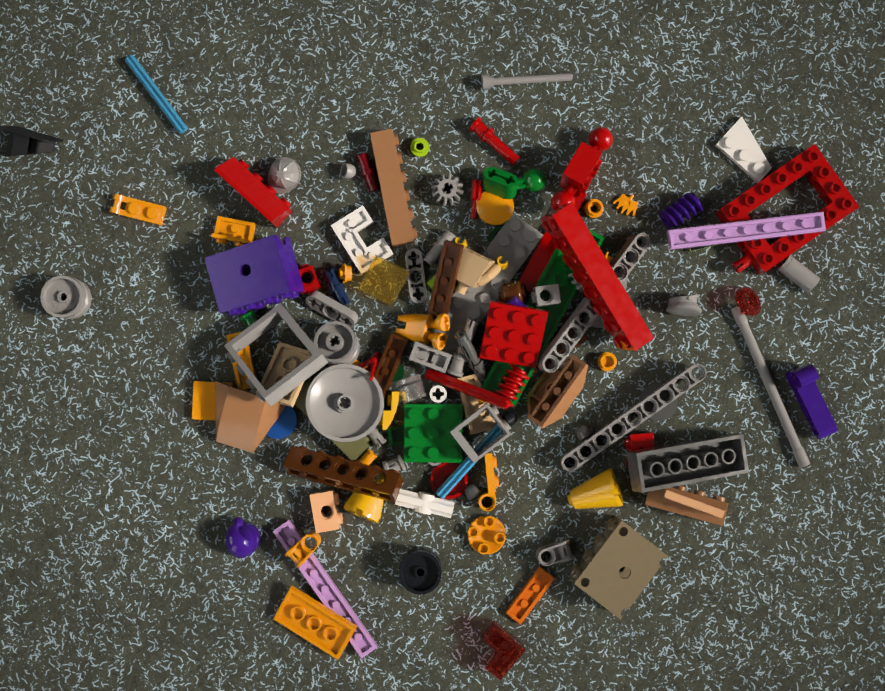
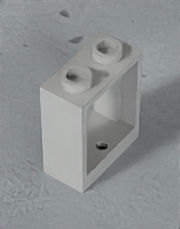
M487 402L450 430L452 436L473 463L477 462L511 435L509 424L505 419L501 421L497 416L499 411L494 405L491 404L489 406ZM487 410L503 433L476 453L459 430Z

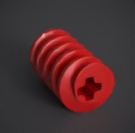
M509 363L512 370L506 369L505 372L508 377H501L505 383H498L497 385L501 390H494L493 392L510 400H517L518 398L514 393H521L518 386L525 387L522 379L529 380V377L524 370ZM510 401L509 407H513L514 405Z

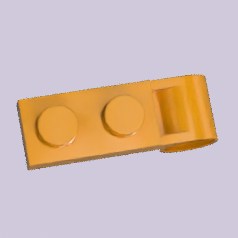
M488 452L484 455L488 492H483L478 498V504L484 511H491L495 508L496 487H499L498 475H494L497 459L496 456H492V452ZM484 497L492 498L490 506L482 505L481 502Z

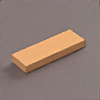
M666 490L664 496L667 499L719 518H723L725 512L723 509L670 490Z

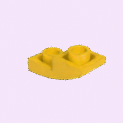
M391 391V395H387V406H391V409L383 410L382 417L378 425H382V430H387L394 418L399 401V391Z

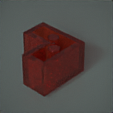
M494 620L482 634L483 640L494 649L484 663L485 668L501 681L526 650L523 643Z

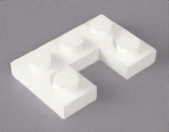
M363 205L331 225L361 274L394 255L384 238H381L369 247H366L358 232L374 223Z

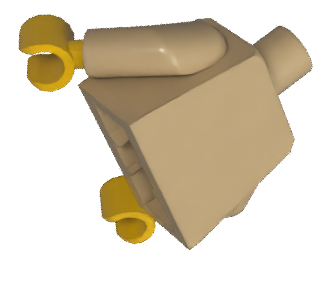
M459 237L455 238V243L460 244ZM464 239V242L461 243V245H464L456 278L458 283L455 291L465 295L468 286L473 288L484 286L493 280L501 270L508 267V260L506 263L501 264L503 256H499L497 264H494V260L467 248V241Z

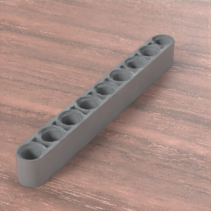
M645 233L631 235L610 262L613 271L615 268H618L620 273L618 279L621 284L651 244L650 237ZM638 238H640L642 242L640 247L637 245ZM626 253L630 255L629 262L625 258ZM586 297L582 299L539 356L537 366L541 371L555 372L598 315L593 310L591 300ZM581 313L585 314L583 323L579 319ZM570 328L574 330V335L571 338L568 336ZM559 343H561L563 347L560 353H558L556 350V347ZM549 358L551 366L546 368L545 361Z
M700 364L688 366L561 457L563 469L568 472L576 470L701 382L706 377L705 367ZM695 367L700 370L698 378L692 376V369ZM678 379H682L685 382V386L681 390L676 387ZM662 390H666L669 393V397L665 401L660 399V392ZM647 401H651L653 404V409L650 412L644 410V403ZM631 412L637 414V421L634 423L628 421V415ZM616 423H619L622 427L619 434L612 432V426ZM598 435L606 437V442L603 445L596 443ZM583 446L590 447V454L588 456L580 454V449ZM566 458H574L575 463L572 467L564 465Z

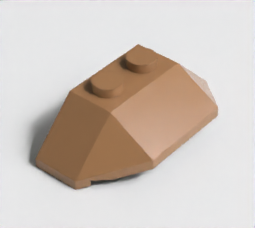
M570 355L555 372H543L527 395V418L541 428H545L561 419L584 387L588 364L574 355Z

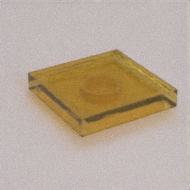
M375 255L358 289L393 306L410 272Z

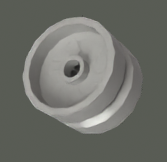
M60 275L52 277L45 283L41 290L40 299L43 308L50 315L72 320L80 318L87 313L91 306L92 296L88 286L81 280Z
M338 321L328 322L321 326L315 334L313 343L327 360L328 366L352 364L359 356V339L347 324Z

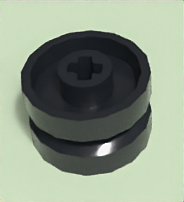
M417 547L404 555L399 567V578L407 591L424 595L432 592L441 580L442 564L439 557L432 550ZM418 569H423L424 572L417 573Z

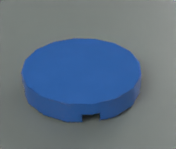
M287 406L267 432V436L273 439H282L289 436L295 430L298 423L295 409Z

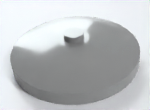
M352 364L333 365L320 372L311 382L305 399L306 413L314 429L325 438L336 442H353L371 433L378 425L384 409L383 392L375 377L370 381V373L367 370Z

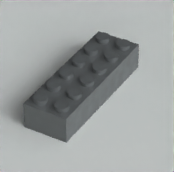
M738 433L723 434L626 452L632 491L640 493L749 473L744 435Z

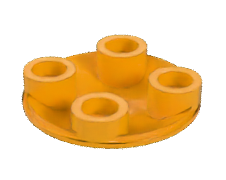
M484 191L476 204L478 216L490 225L505 224L513 215L514 201L513 199H504Z
M485 515L476 518L470 524L467 536L469 544L475 551L481 554H493L503 546L506 540V531L503 524L497 518Z

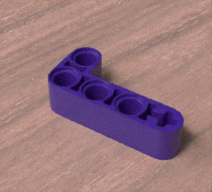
M803 364L786 372V378L815 437L821 440L837 432L836 423L815 383L819 376L812 364Z

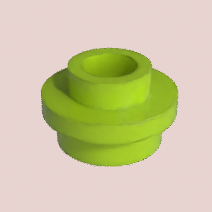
M424 138L414 139L410 145L412 154L416 157L425 156L429 152L427 140ZM418 144H422L423 149L418 150L416 146Z

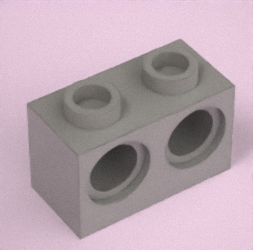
M415 342L409 360L446 373L452 355Z

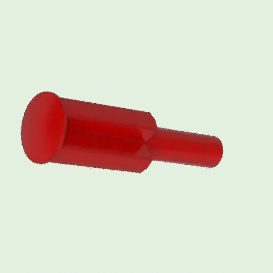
M478 179L472 180L470 200H473L471 219H476L477 200L481 198L483 181Z

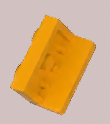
M217 216L215 231L211 234V237L216 239V243L227 245V242L235 243L234 246L239 247L253 242L256 223Z

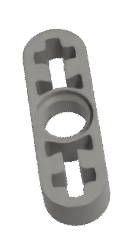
M412 248L405 254L409 294L412 302L421 304L427 298L422 253L418 249ZM414 252L416 256H419L416 259V265H421V268L414 267L409 269V266H413L412 260L408 259L412 255L411 253ZM414 271H419L422 275L421 280L418 282L411 280L410 276ZM423 283V287L419 286L420 293H424V296L421 297V300H417L416 297H413V294H416V287L411 288V285Z
M311 291L305 300L306 304L313 310L333 321L343 322L350 326V328H353L359 319L356 312L319 291ZM328 307L333 308L336 312L331 311Z

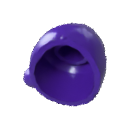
M241 517L233 519V524L226 533V547L232 556L245 558L251 555L260 544L261 536L256 526L243 522Z

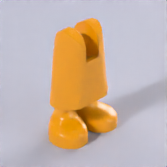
M441 313L435 320L433 315L430 314L398 315L397 320L406 323V327L396 328L395 334L425 345L432 341V346L436 350H442L445 347L448 335L430 332L427 329L448 332L450 320L447 314Z

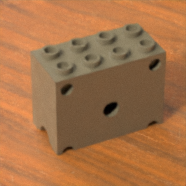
M615 516L614 519L611 517L607 521L604 532L602 534L599 533L594 538L593 542L595 544L592 548H587L581 556L583 559L579 565L575 564L572 567L570 579L576 586L621 620V611L631 607L661 567L659 564L662 558L667 559L669 556Z

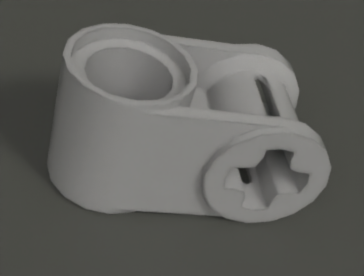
M562 539L541 546L536 551L537 560L544 566L573 560L575 556L570 549V539ZM545 551H549V559L542 560L541 554Z

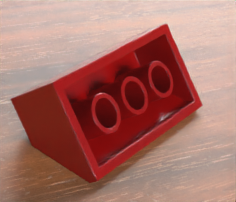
M232 157L214 169L276 228L293 212L289 208L291 204L283 197L279 199L275 195L277 191L269 184L265 186L261 182L263 178L255 171L253 174L248 171L247 168L249 166L242 159L238 161Z

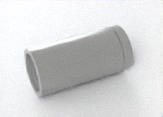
M791 255L782 260L777 267L778 271L806 293H809L820 281L817 275Z

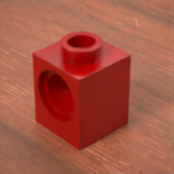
M308 264L299 266L301 280L307 273L312 275V280L309 283H304L302 280L305 290L302 294L305 295L313 290L321 289L314 267Z

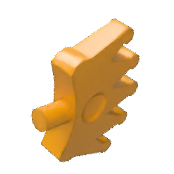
M622 194L613 202V204L619 202L616 210L622 206L621 214L627 209L626 216L631 211L633 212L632 216H635L638 202L632 200L634 195L631 194L628 198L625 194Z

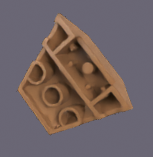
M215 381L216 442L254 453L287 406L277 402L270 406L266 400L261 402L255 393Z

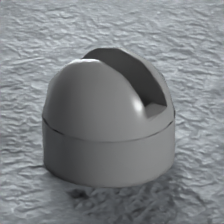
M343 163L340 169L341 177L345 179L353 178L356 175L355 166Z

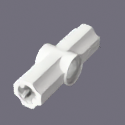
M402 488L395 502V505L411 508L419 513L435 514L451 518L455 504L452 500L441 499L430 493L414 492Z

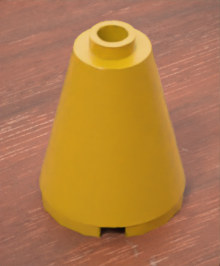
M612 468L601 472L570 490V495H567L570 506H574L575 509L623 506L620 488L617 485L616 476Z
M378 480L376 483L380 484L384 480ZM353 492L343 508L358 517L361 516L368 521L378 524L384 500Z

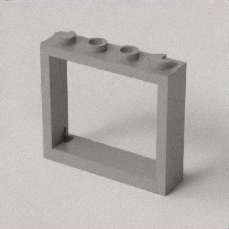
M281 303L224 345L228 350L226 355L232 363L237 362L236 369L242 376L247 375L248 379L245 381L252 389L256 387L258 390L256 393L257 397L261 402L266 400L270 406H273L328 363ZM283 319L312 356L268 390H265L238 353Z

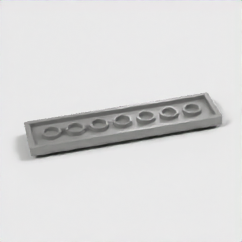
M514 213L482 254L494 260V264H497L499 256H503L500 263L504 264L508 260V267L501 270L493 280L484 286L477 288L468 286L465 295L455 291L452 295L448 313L450 320L448 332L429 328L427 330L448 335L447 343L442 349L448 354L452 355L454 351H457L459 344L454 336L457 332L464 330L467 319L472 318L474 321H479V323L488 312L490 300L496 301L498 299V292L501 291L502 285L511 281L543 237V234Z

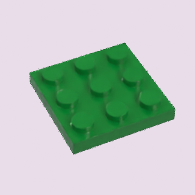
M405 404L404 462L462 463V447L452 436L450 430L462 422L463 404Z

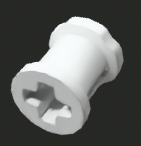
M437 385L431 388L429 395L432 401L439 403L445 400L447 392L444 387ZM437 388L444 392V395L439 400L436 396H433V392H436Z

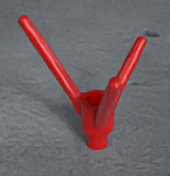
M375 352L368 361L366 360L358 365L370 372V381L373 380L379 359L382 356L379 352Z

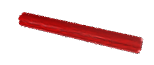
M433 369L426 370L425 378L502 409L509 408L510 399L439 371Z

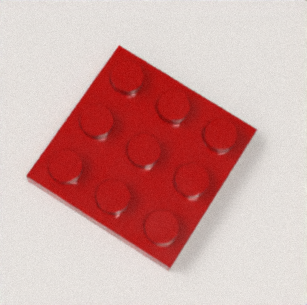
M490 300L479 358L536 368L548 311Z

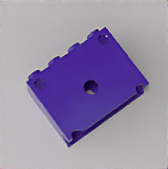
M271 235L205 258L219 313H227L228 316H240L247 314V310H260L265 308L264 305L279 304L282 302V299L286 298L288 300L299 297V293L305 292L290 237H284L282 243L280 237Z

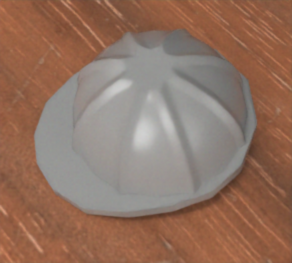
M288 157L276 159L268 173L269 185L278 194L290 192L300 182L301 167L295 160Z

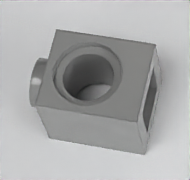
M558 284L534 287L533 292H530L531 302L535 303V307L561 303ZM542 291L549 293L548 301L541 299L540 293Z

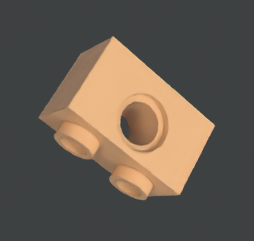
M334 489L311 493L310 501L316 533L340 529V524H343L342 512H338L337 505L340 504L339 494L335 493ZM323 506L331 507L332 514L325 515L322 511Z

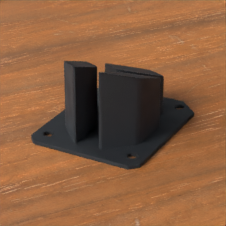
M0 126V129L10 131L5 157L54 152L55 143L63 142L59 138L19 126Z

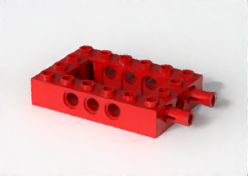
M814 144L716 211L715 214L723 224L751 220L748 216L749 212L804 174L808 178L807 182L811 183L818 192V197L823 199L827 205L816 211L824 212L826 230L856 210L859 205ZM822 232L784 236L770 244L765 239L736 242L744 256L733 262L732 267L739 266L735 269L738 274L750 265L753 266L758 275L765 273Z

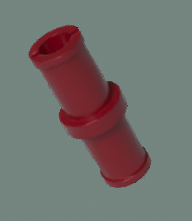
M368 154L358 155L356 159L362 171L361 177H364L369 193L380 190L381 188L374 174L376 171L371 166Z

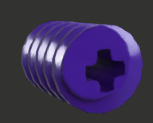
M690 192L684 194V198L680 197L677 202L671 203V206L665 207V211L661 210L659 217L667 229L671 230L670 226L677 229V222L683 225L684 217L689 221L691 219L689 213L696 216L697 212L695 209L702 212L703 207L698 197Z

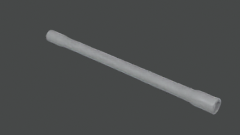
M741 305L736 306L730 310L736 324L740 328L792 447L799 468L808 466L810 461L804 448L801 446L749 327L744 310Z

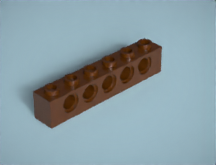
M291 446L283 465L288 475L394 503L397 500L403 483L401 474L394 469L385 470L374 464L370 466L365 465L358 460H346L339 455L330 456L323 451H311L304 446ZM347 470L345 474H340L342 471ZM366 475L364 478L358 479L359 476ZM378 480H384L380 484L376 483Z

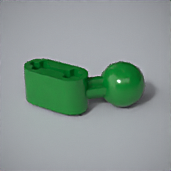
M488 167L483 172V189L504 199L514 198L517 190L523 188L530 192H538L546 184L545 174L536 168L527 170L523 178L519 179L514 174L496 167Z

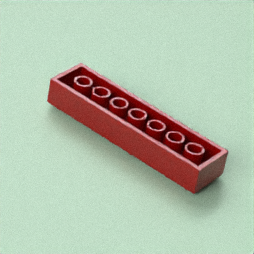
M573 203L560 205L541 217L542 227L552 236L553 245L556 249H560L563 254L562 259L564 263L571 267L574 272L572 274L574 279L584 288L583 293L585 297L591 300L594 305V312L603 319V326L614 337L613 342L616 347L622 350L636 351L654 339Z

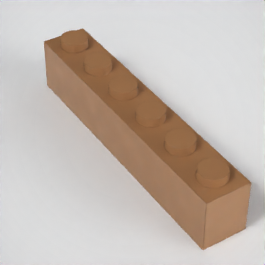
M393 129L372 132L370 136L392 247L414 244V238H418L416 227L411 225V220L414 219L412 208L408 209L407 201H411L409 190H404L403 185L407 180L405 171L400 169V164H403L401 152L397 153L396 146L399 145L398 135L393 134Z

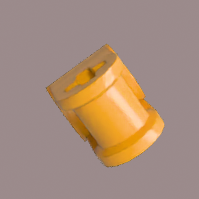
M315 531L306 533L298 543L296 542L286 552L285 556H289L297 564L296 567L299 568L320 545V535ZM307 537H312L315 540L314 546H310L307 543Z

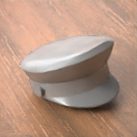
M700 294L670 298L666 311L677 316H699L702 313V309L697 304Z

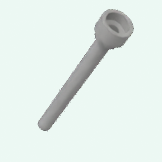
M566 73L494 78L489 74H482L481 84L482 90H490L494 85L572 81L573 75Z

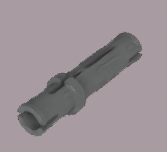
M464 330L457 332L454 338L467 358L469 368L474 371L479 381H485L488 372L483 366L482 358H479L467 333Z

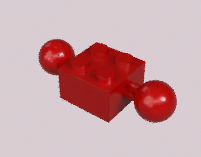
M597 127L589 134V145L581 142L562 175L559 187L564 190L556 192L551 198L552 209L571 202L575 206L574 195L579 197L581 192L586 193L591 184L590 182L596 176L603 162L600 160L602 152L608 150L612 145L613 136L610 130L605 127Z

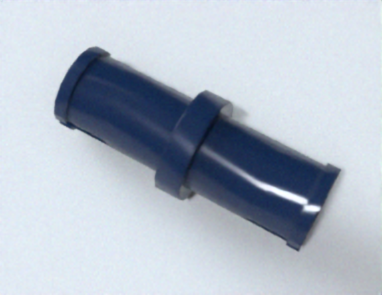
M332 268L330 271L324 272L323 274L331 287L329 290L331 293L333 292L337 302L342 305L351 303L343 288L345 286L340 282L335 269Z

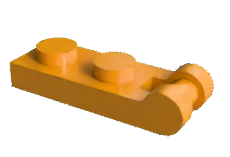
M119 194L113 195L114 203L113 207L110 206V213L162 226L167 207ZM122 202L127 203L125 210L120 209Z

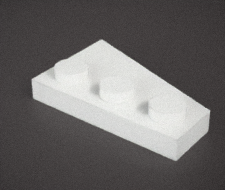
M742 116L715 145L756 183L760 182L772 168Z

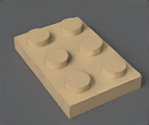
M279 342L263 376L261 385L265 390H268L312 355L308 350ZM304 382L277 403L293 408Z

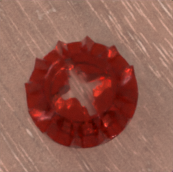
M748 287L740 288L734 298L737 301L736 306H739L740 312H744L745 316L753 317L757 315L761 309L759 297Z

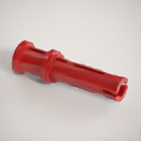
M478 117L468 130L470 132L473 131L480 137L481 142H487L513 166L520 156L494 134L493 128L486 126L481 121L482 118Z

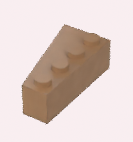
M676 486L648 492L645 505L723 526L729 503L721 496L713 495L712 498L705 496L706 492L695 489L694 492L686 491L684 486ZM666 490L725 510L723 518L664 497Z

